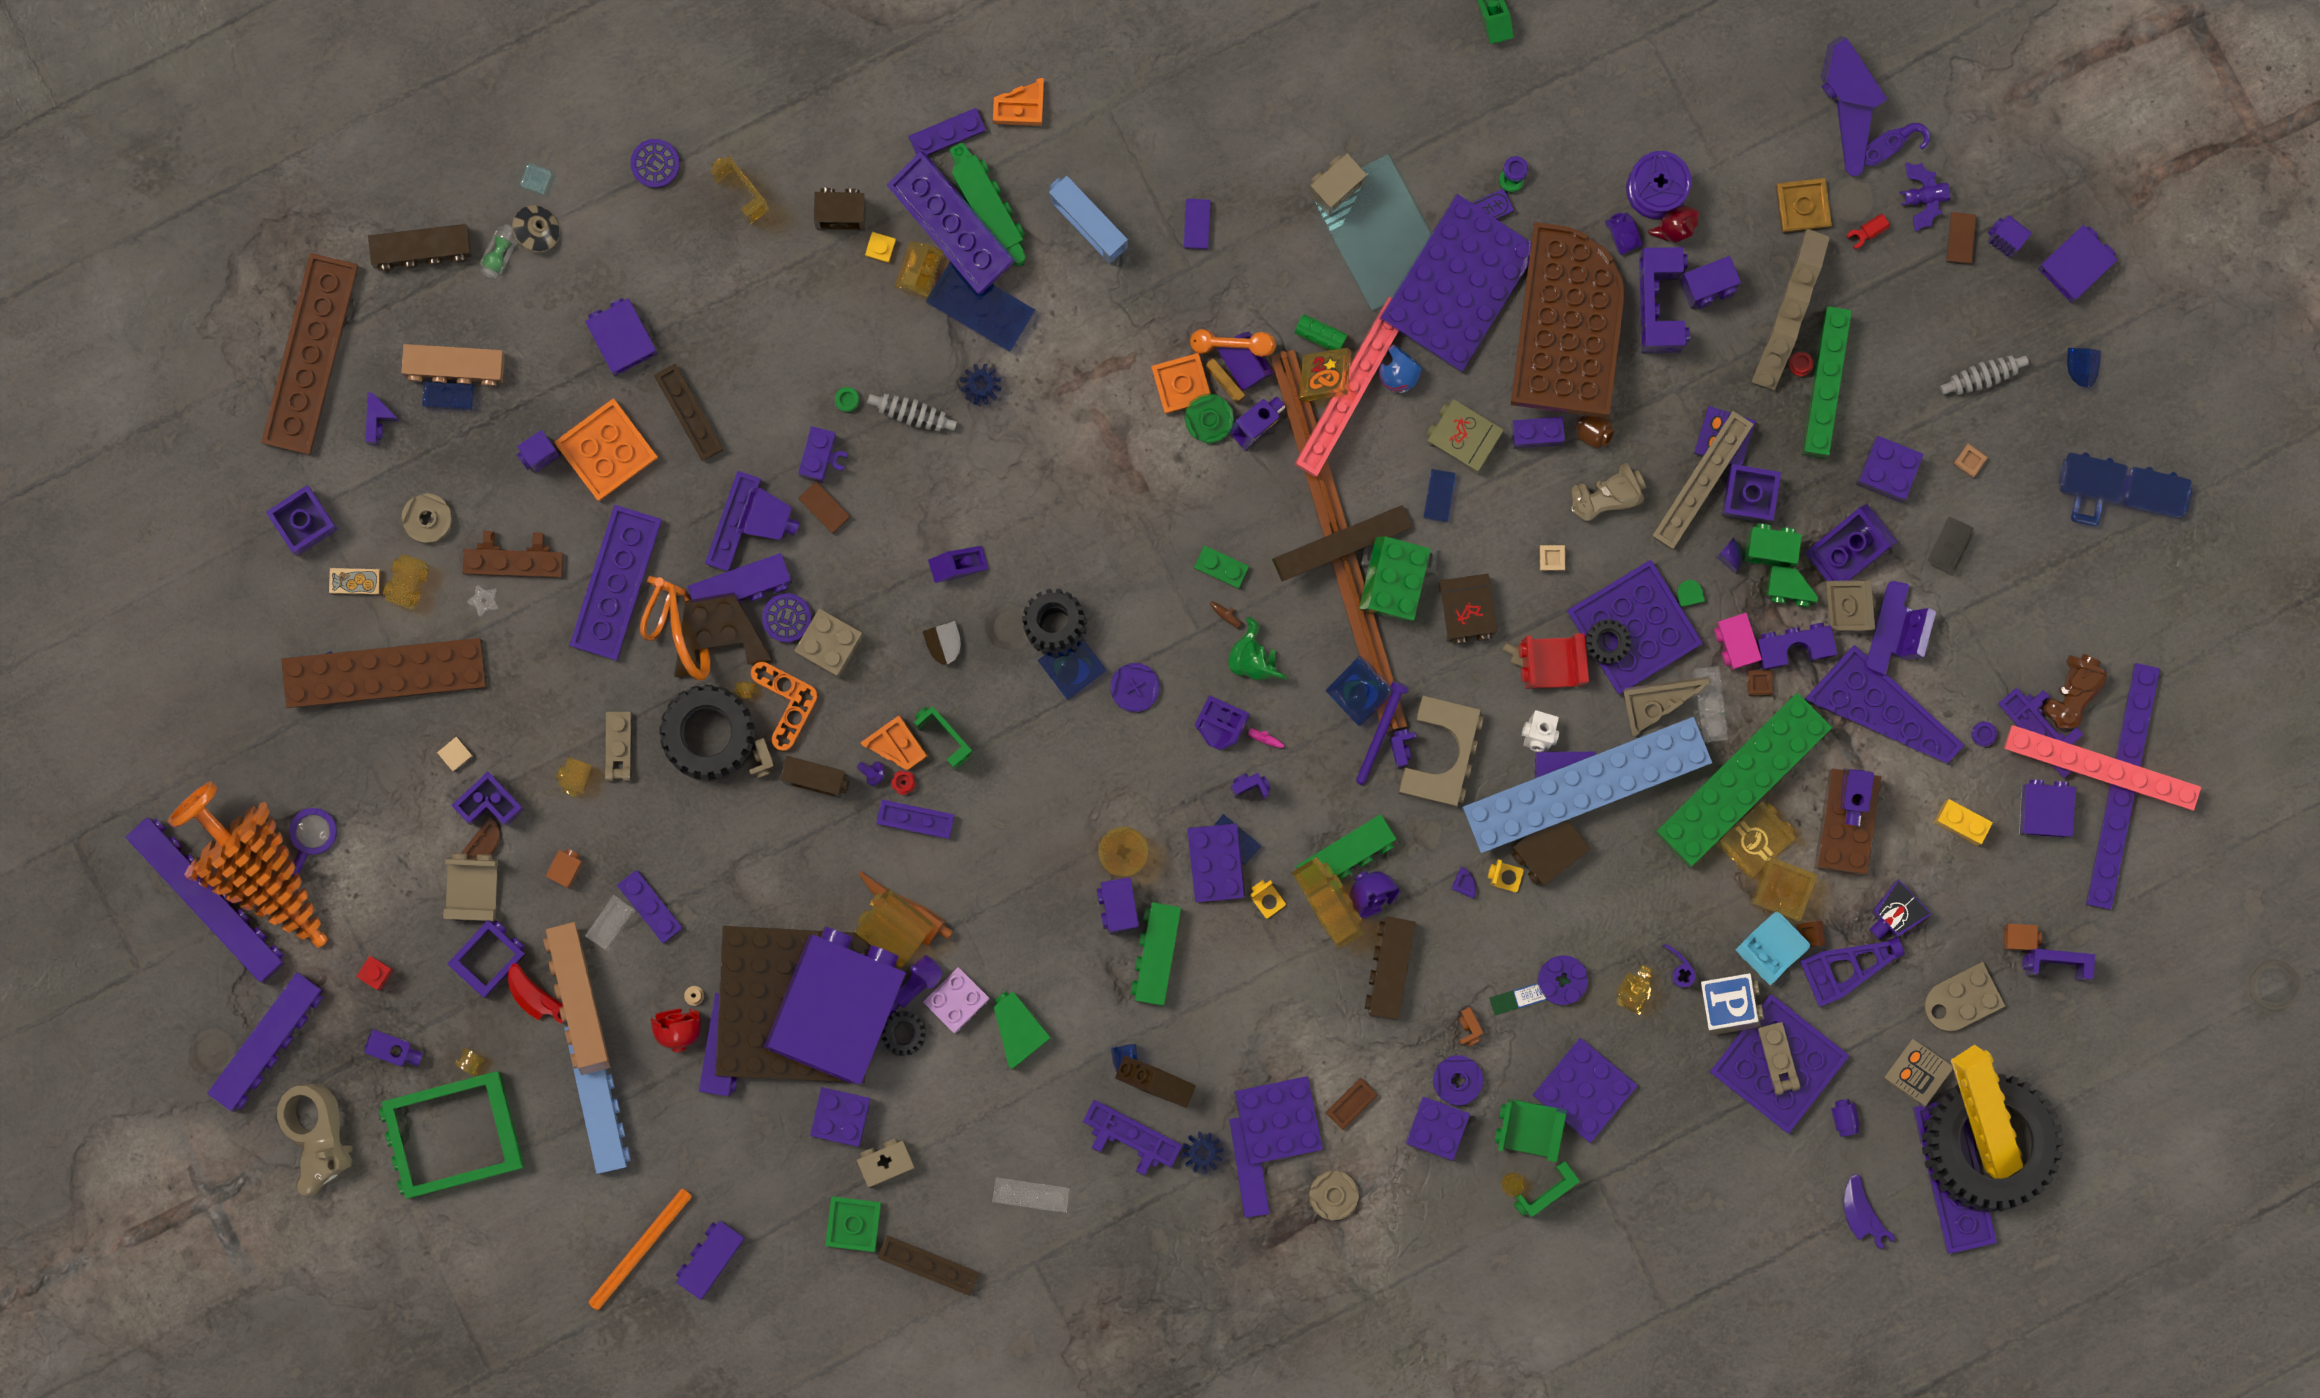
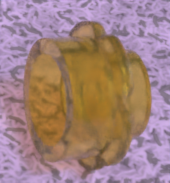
M736 682L733 692L738 693L739 698H752V695L757 693L755 682Z
M1508 1173L1502 1179L1501 1188L1508 1196H1517L1524 1188V1179L1519 1173Z

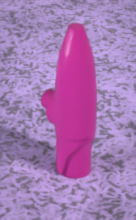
M1253 728L1249 729L1247 735L1272 747H1284L1283 743L1270 736L1267 731L1260 732Z

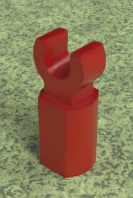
M1881 213L1860 226L1861 230L1850 231L1846 238L1858 237L1859 243L1853 246V249L1856 250L1864 244L1866 239L1871 240L1890 228V224Z

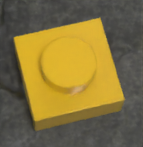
M872 232L865 257L889 264L896 239Z

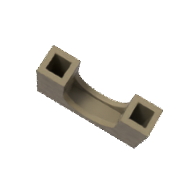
M1422 696L1416 722L1439 727L1451 733L1458 745V758L1450 770L1441 774H1429L1405 768L1398 794L1455 808L1458 806V802L1463 803L1466 789L1462 788L1464 778L1469 779L1472 767L1471 764H1468L1470 754H1475L1478 742L1473 739L1475 731L1481 730L1483 717L1479 716L1480 709Z

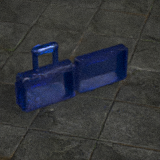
M2084 452L2082 455L2069 453L2066 455V459H2063L2059 478V490L2062 493L2075 496L2070 516L2073 522L2098 526L2103 502L2117 505L2121 502L2122 498H2124L2123 505L2125 507L2181 519L2189 509L2193 489L2191 488L2192 482L2190 479L2178 477L2175 472L2170 473V475L2155 472L2152 467H2147L2146 469L2133 467L2129 475H2127V465L2116 463L2112 458H2107L2106 460L2090 457L2089 453ZM2081 497L2097 500L2094 516L2078 513Z

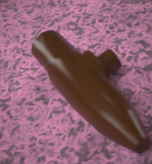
M1211 601L1209 603L1213 610L1227 623H1230L1236 629L1241 626L1242 622L1232 614L1235 611L1232 607L1227 610L1216 602Z

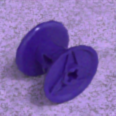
M1653 151L1642 156L1634 165L1626 184L1627 198L1632 208L1640 215L1650 219H1662V216L1667 211L1683 205L1692 186L1691 173L1686 163L1676 154L1667 151Z

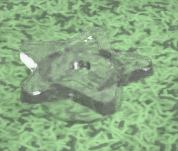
M477 585L475 596L467 600V604L476 607L479 617H482L488 610H498V606L494 601L497 590L485 591ZM483 598L486 599V602H485V603H482V602H481V600H482Z

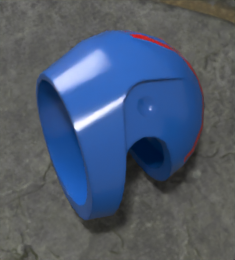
M1393 344L1389 348L1393 361L1388 366L1381 363L1379 377L1382 384L1388 390L1395 393H1404L1415 387L1422 367L1406 352Z

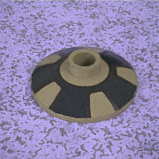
M529 205L523 207L515 214L512 221V231L515 239L523 248L531 252L540 253L548 251L558 241L560 234L559 224L554 215L541 206ZM536 223L540 224L542 229L537 228Z

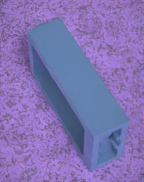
M1068 176L1064 179L1059 177L1050 185L1049 201L1109 264L1128 248V239Z

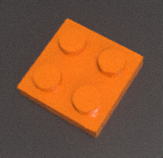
M1199 353L1151 366L1164 414L1186 409L1193 399L1199 395L1210 393Z

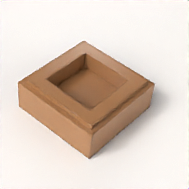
M1967 444L1953 465L1971 478H1974L1988 457Z

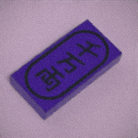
M1504 189L1473 202L1474 205L1495 219L1514 212Z

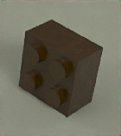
M821 188L820 192L814 193V224L816 230L865 231L866 199L864 193H860L859 189L850 188L845 189V192H835L833 188Z

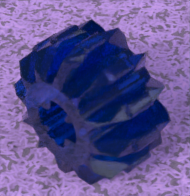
M974 364L975 372L972 373L969 369H966L965 373L969 378H960L961 383L967 384L962 386L960 390L962 393L969 392L965 397L967 401L971 400L973 396L975 397L974 405H978L979 399L982 398L984 405H988V396L994 401L997 399V396L992 391L1001 392V387L994 385L1001 382V377H993L996 374L995 368L987 373V364H983L982 371H979L978 365ZM979 379H983L985 385H987L986 388L982 387L983 390H978L977 385L974 384L976 381L979 383Z
M1200 1131L1197 1133L1199 1141L1196 1142L1192 1135L1188 1137L1193 1143L1192 1146L1183 1143L1182 1147L1190 1149V1153H1182L1181 1157H1191V1160L1185 1163L1186 1167L1190 1166L1193 1162L1196 1163L1193 1172L1197 1173L1199 1165H1202L1203 1174H1207L1206 1164H1209L1213 1170L1217 1169L1212 1160L1222 1162L1223 1159L1215 1156V1153H1221L1224 1150L1223 1148L1214 1149V1146L1220 1142L1218 1138L1212 1143L1209 1142L1212 1133H1208L1206 1140H1203V1134ZM1203 1145L1204 1149H1209L1210 1153L1209 1156L1206 1155L1207 1159L1201 1160L1200 1156H1196L1195 1150H1199L1198 1146Z

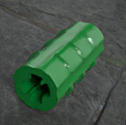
M1305 314L1301 316L1294 334L1304 338V340L1307 339L1315 343V345L1322 346L1337 354L1342 350L1348 334L1339 331L1337 328L1335 329Z

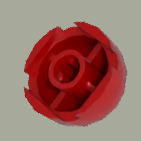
M671 1009L655 1014V1019L651 1017L652 1033L658 1044L671 1048L673 1052L686 1050V1046L693 1044L699 1037L701 1031L699 1011L689 1009V1013H681V1009Z

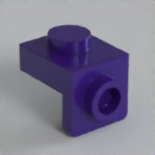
M1627 212L1614 214L1609 220L1605 221V225L1610 230L1617 252L1620 255L1642 246L1635 222Z

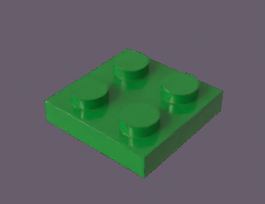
M831 1196L825 1246L875 1252L881 1202Z

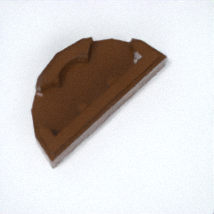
M491 816L461 852L467 853L468 858H477V854H492L499 845L500 831L497 823Z

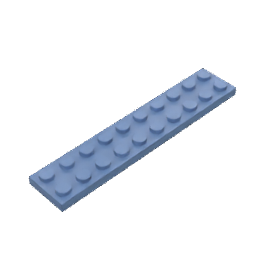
M1692 717L1462 808L1481 854L1709 765L1712 761L1696 721Z

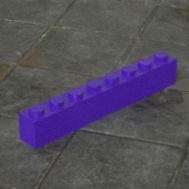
M146 817L125 838L260 983H265L285 964L281 959L284 954L275 945L270 947L264 941L267 936L258 927L255 929L251 927L248 923L250 920L248 915L242 909L237 911L231 905L232 902L226 899L228 894L224 896L222 894L218 895L212 892V886L208 885V889L200 886L198 882L201 877L199 875L197 881L187 879L184 874L195 858L190 854L187 857L180 850L183 847L174 836L169 838L163 832L166 827L157 818L152 820Z

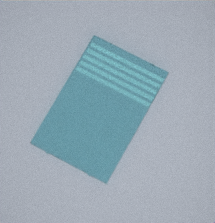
M1389 154L1361 168L1367 174L1365 184L1329 216L1313 200L1371 311L1383 306L1388 297L1392 298L1431 235Z

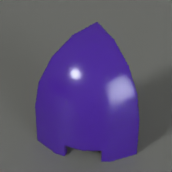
M1732 538L1716 558L1734 573L1737 572L1741 565L1742 552L1740 545Z

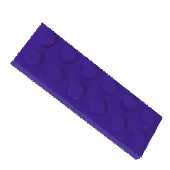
M920 151L887 184L889 189L978 294H982L1016 261L925 152Z
M614 505L569 644L570 647L615 661L618 660L662 519Z
M1936 1102L1928 1104L1925 1108L1922 1106L1913 1107L1922 1148L1927 1146V1141H1922V1134L1927 1132L1928 1129L1923 1126L1925 1120L1931 1118V1115L1928 1113L1932 1107L1938 1104ZM1966 1119L1961 1130V1149L1968 1164L1980 1173L1968 1119ZM1928 1154L1924 1155L1925 1161L1929 1160ZM1932 1167L1927 1168L1947 1254L1997 1243L1990 1212H1986V1210H1972L1973 1206L1965 1208L1959 1205L1961 1202L1959 1199L1955 1201L1949 1199L1948 1195L1950 1192L1947 1190L1941 1192L1938 1188L1941 1182L1938 1179L1933 1181L1930 1174L1934 1173Z

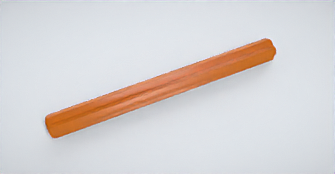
M681 1189L596 1291L588 1302L592 1308L599 1310L684 1208L692 1198V1195L687 1190Z

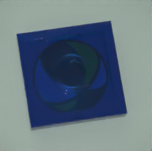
M1085 640L1082 644L1077 642L1078 648L1075 651L1072 648L1069 649V654L1067 655L1059 652V657H1053L1050 652L1048 656L1044 655L1038 660L1066 700H1069L1107 671Z
M1358 656L1325 691L1358 726H1362L1391 696L1393 689L1390 688L1387 682L1362 656Z

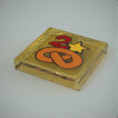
M1349 348L1303 355L1299 395L1303 402L1348 395L1351 351Z

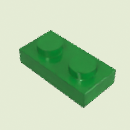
M1205 545L1194 566V569L1239 589L1249 568L1248 565Z

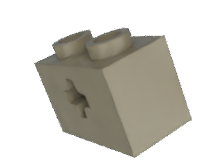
M897 1138L883 1143L884 1148L875 1152L874 1148L860 1153L861 1158L857 1159V1162L868 1188L915 1169L903 1140L898 1142ZM882 1155L892 1159L887 1169L884 1166L878 1165Z

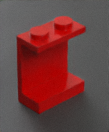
M1585 633L1574 634L1570 638L1532 639V636H1526L1519 643V657L1523 658V667L1521 668L1520 675L1521 681L1525 682V689L1583 687L1589 682Z

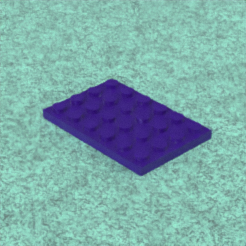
M1456 194L1379 319L1456 370L1462 372L1529 265L1532 242L1459 194Z

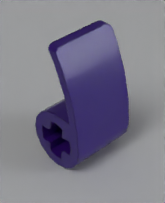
M1667 944L1661 946L1682 963L1672 971V983L1678 988L1692 985L1695 980V972L1689 962ZM1680 970L1683 973L1688 972L1687 983H1684V981L1679 982L1677 977L1680 976Z

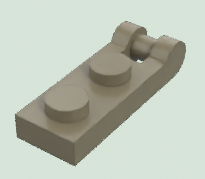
M606 712L605 781H613L614 779L631 781V712ZM614 762H623V769H614Z
M1783 1022L1757 1028L1775 1095H1781L1783 1091L1791 1089L1792 1091L1800 1090ZM1787 1072L1789 1080L1780 1081L1779 1074Z

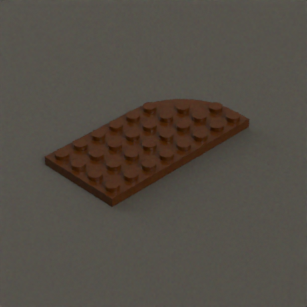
M1534 222L1510 405L1609 418L1624 304V286L1621 273L1619 274L1609 252L1602 245L1599 246L1588 238L1587 234L1576 229Z

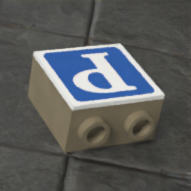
M1750 973L1701 982L1711 1035L1761 1027L1760 1020L1764 1019L1762 1004L1757 1005L1756 996L1760 995L1758 980L1753 981Z

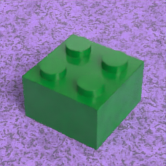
M1757 524V527H1752L1747 532L1743 562L1792 569L1798 564L1802 534H1797L1796 529L1782 528L1781 531L1771 530V525Z

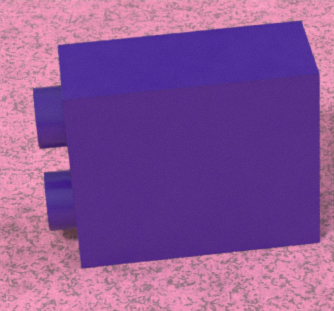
M825 927L821 937L815 935L808 936L763 1048L853 1085H860L906 972L895 968L899 956L872 945L867 956L848 949L852 941L851 936Z

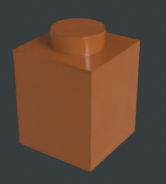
M568 848L565 852L559 850L546 877L570 889L583 864L582 861L578 860L580 855Z
M2004 925L2003 950L2029 951L2037 949V946H2041L2042 932L2038 931V925Z

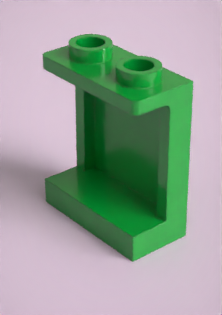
M1565 1161L1553 1167L1562 1180L1533 1202L1528 1204L1521 1194L1514 1196L1516 1202L1513 1205L1521 1216L1533 1217L1580 1182Z

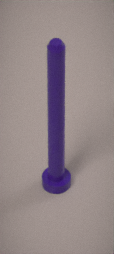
M1393 681L1390 686L1393 689L1356 778L1357 783L1360 785L1366 783L1402 693L1406 694L1409 687L1400 682Z

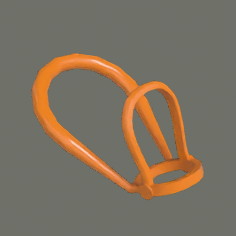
M648 576L647 583L655 586V590L641 619V636L647 641L655 640L662 632L670 611L672 636L682 664L695 680H705L710 673L709 649H699V670L688 653L682 635L676 596H682L687 601L690 600L689 594L685 589L666 582L661 577ZM661 590H665L669 593L661 618L655 631L649 636L647 634L649 616Z

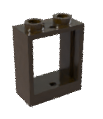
M786 756L780 778L784 784L841 798L842 793H847L850 782L844 770L791 756Z
M1125 1055L1115 1076V1079L1184 1108H1187L1196 1087L1195 1084Z

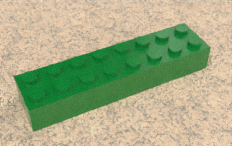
M1797 692L1654 834L1688 868L1692 867L1832 727Z

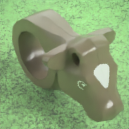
M300 1084L289 1089L281 1097L277 1106V1119L285 1136L303 1148L300 1161L301 1173L296 1183L297 1191L303 1196H313L318 1194L325 1184L337 1178L344 1170L351 1167L352 1159L348 1153L353 1152V1146L340 1143L338 1104L335 1096L329 1089L320 1084ZM304 1095L313 1100L318 1110V1122L311 1132L300 1125L296 1116L297 1104Z

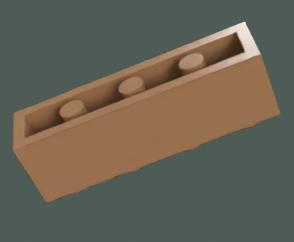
M403 344L401 374L404 377H408L407 381L422 382V378L432 379L433 383L440 384L447 383V380H457V384L472 385V381L481 382L482 386L495 387L496 383H503L505 354L502 350Z

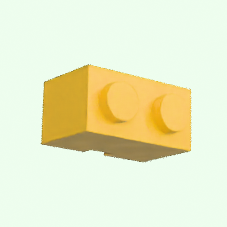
M1948 799L1944 801L1933 823L1979 846L1983 843L1993 822Z

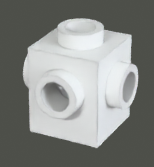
M1535 710L1529 722L1524 724L1522 736L1525 737L1523 746L1529 747L1534 752H1547L1551 745L1555 746L1559 737V731H1556L1559 717Z

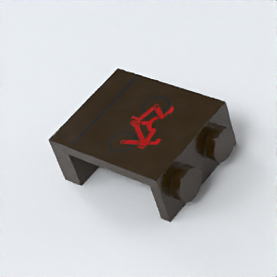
M1489 573L1439 580L1438 586L1442 596L1447 630L1446 640H1453V644H1463L1468 642L1467 638L1477 637V641L1492 639V635L1497 633Z

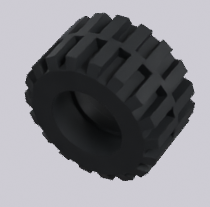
M1047 589V594L1042 595L1039 592L1036 594V600L1031 598L1028 601L1030 607L1025 606V616H1022L1023 628L1028 640L1038 652L1042 650V653L1047 656L1051 652L1053 657H1059V652L1067 655L1069 654V649L1072 648L1075 651L1078 648L1077 642L1082 644L1084 641L1083 634L1087 633V619L1076 597L1073 598L1071 593L1066 591L1063 594L1062 589H1056V593H1053L1051 589ZM1063 613L1069 617L1066 626L1058 632L1049 633L1041 629L1044 619L1050 614Z

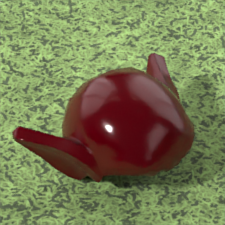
M1677 206L1667 211L1662 216L1660 226L1650 229L1648 233L1672 243L1679 242L1693 235L1695 227L1698 226L1700 213L1690 206Z

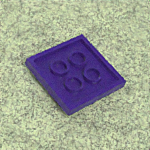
M1579 1038L1532 1096L1543 1105L1566 1109L1565 1123L1591 1143L1638 1085L1584 1040Z
M1308 1076L1234 1091L1249 1165L1323 1150Z

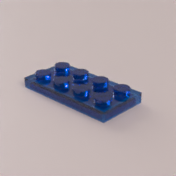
M951 261L925 301L928 305L1009 353L1035 313V309L993 284L982 294H978Z

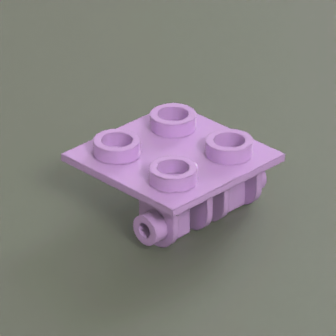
M958 967L923 1003L955 1034L961 1030L960 1028L968 1020H971L973 1015H976V1012L984 1004H987L990 998Z

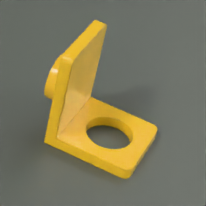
M1498 859L1496 865L1491 864L1487 878L1491 879V886L1517 892L1524 870L1502 863V860ZM1510 870L1515 873L1516 880L1513 884L1507 885L1503 883L1501 876L1504 871Z
M1262 880L1251 888L1253 893L1250 897L1265 918H1269L1286 905L1273 887L1271 880L1267 883ZM1273 895L1276 898L1277 904L1273 909L1264 908L1262 905L1264 896Z

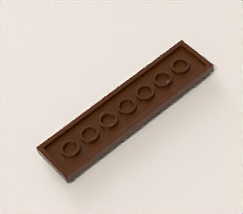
M309 253L261 441L262 444L311 455L359 267L358 264Z
M480 638L281 658L287 709L485 688Z

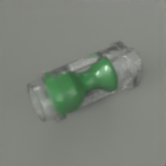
M504 224L503 227H497L479 263L480 268L478 271L481 274L494 280L497 279L498 275L502 274L517 244L512 226ZM494 244H496L495 249L491 252ZM508 249L505 257L503 258L504 252Z

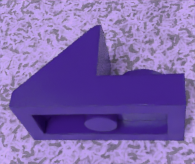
M368 392L366 443L368 445H379V439L383 438V424H379V422L399 420L373 393Z

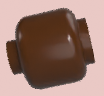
M1582 416L1576 425V429L1579 430L1578 439L1595 449H1599L1602 446L1606 447L1614 435L1612 422L1606 418Z

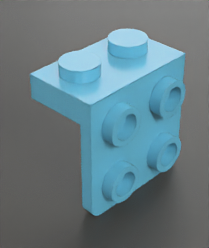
M1774 912L1735 950L1756 970L1761 978L1771 985L1810 948V944L1781 913Z

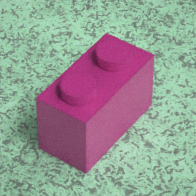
M1747 613L1716 623L1717 628L1714 629L1715 638L1718 643L1722 642L1724 652H1721L1725 666H1729L1731 671L1762 660Z

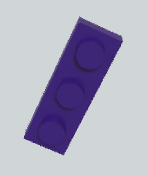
M974 108L908 137L916 155L922 151L929 156L984 133L986 129L977 108Z
M881 799L876 824L950 839L955 815Z
M637 870L617 884L663 944L683 929Z

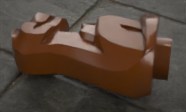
M2083 654L2081 659L2072 655L2068 656L2066 663L2070 670L2064 685L2058 689L2060 694L2065 696L2064 701L2060 702L2053 698L2049 699L2047 704L2044 705V713L2054 721L2057 728L2069 729L2077 727L2081 723L2082 712L2085 706L2099 693L2106 683L2107 672L2099 668L2101 661L2089 655Z

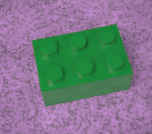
M1386 536L1376 537L1359 609L1401 621H1414L1431 548Z

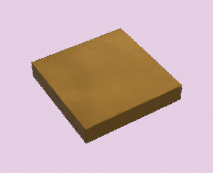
M1826 178L1776 184L1782 233L1830 228L1832 226Z

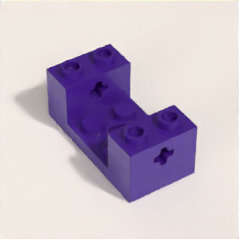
M1683 247L1643 248L1639 255L1641 353H1681L1683 348L1687 346V342L1690 341L1689 327H1685V321H1657V318H1659V303H1655L1656 294L1659 293V280H1679L1681 275L1685 273V269L1688 268V255L1683 254Z

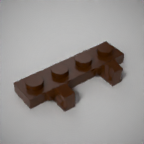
M483 531V543H477V549H463L462 574L562 578L563 553L549 552V546H544L543 533L533 532L532 547H527L526 551L500 550V546H494V531Z

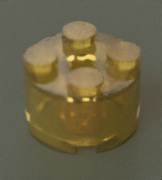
M1114 828L1108 831L1100 842L1098 849L1099 861L1104 870L1114 877H1132L1138 874L1147 862V842L1138 831L1132 828ZM1121 846H1124L1125 850H1130L1126 859L1116 855Z

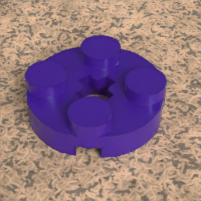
M1560 955L1549 959L1542 965L1538 973L1537 983L1547 1001L1555 1005H1568L1576 1002L1583 996L1588 985V977L1585 967L1577 959ZM1562 973L1566 974V978L1569 979V984H1565L1564 987H1560L1559 982L1556 981V977H1561Z
M1461 1055L1451 1056L1437 1066L1433 1075V1086L1441 1100L1451 1105H1465L1475 1099L1480 1093L1483 1086V1075L1477 1064L1468 1057ZM1456 1073H1460V1077L1465 1078V1083H1461L1460 1088H1456V1085L1451 1083V1078H1455Z

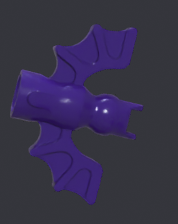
M1907 162L1905 163L1907 177L1918 180L1924 185L1920 189L1899 192V194L1905 195V202L1901 203V206L1916 205L1920 202L1926 204V208L1921 213L1913 216L1914 230L1918 231L1922 227H1931L1933 218L1942 214L1938 203L1950 201L1948 182L1935 183L1936 172L1927 171L1923 163L1913 165Z

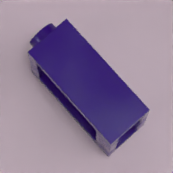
M487 920L447 963L483 998H487L508 975L509 968L513 963L518 964L527 955L522 951L525 946L515 937L512 940L504 934L507 929L497 920L494 923ZM490 930L515 955L486 985L461 962V959Z

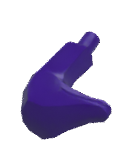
M924 955L911 966L912 976L899 989L889 1015L899 1006L905 1008L925 988L932 989L939 982L943 972L935 960Z

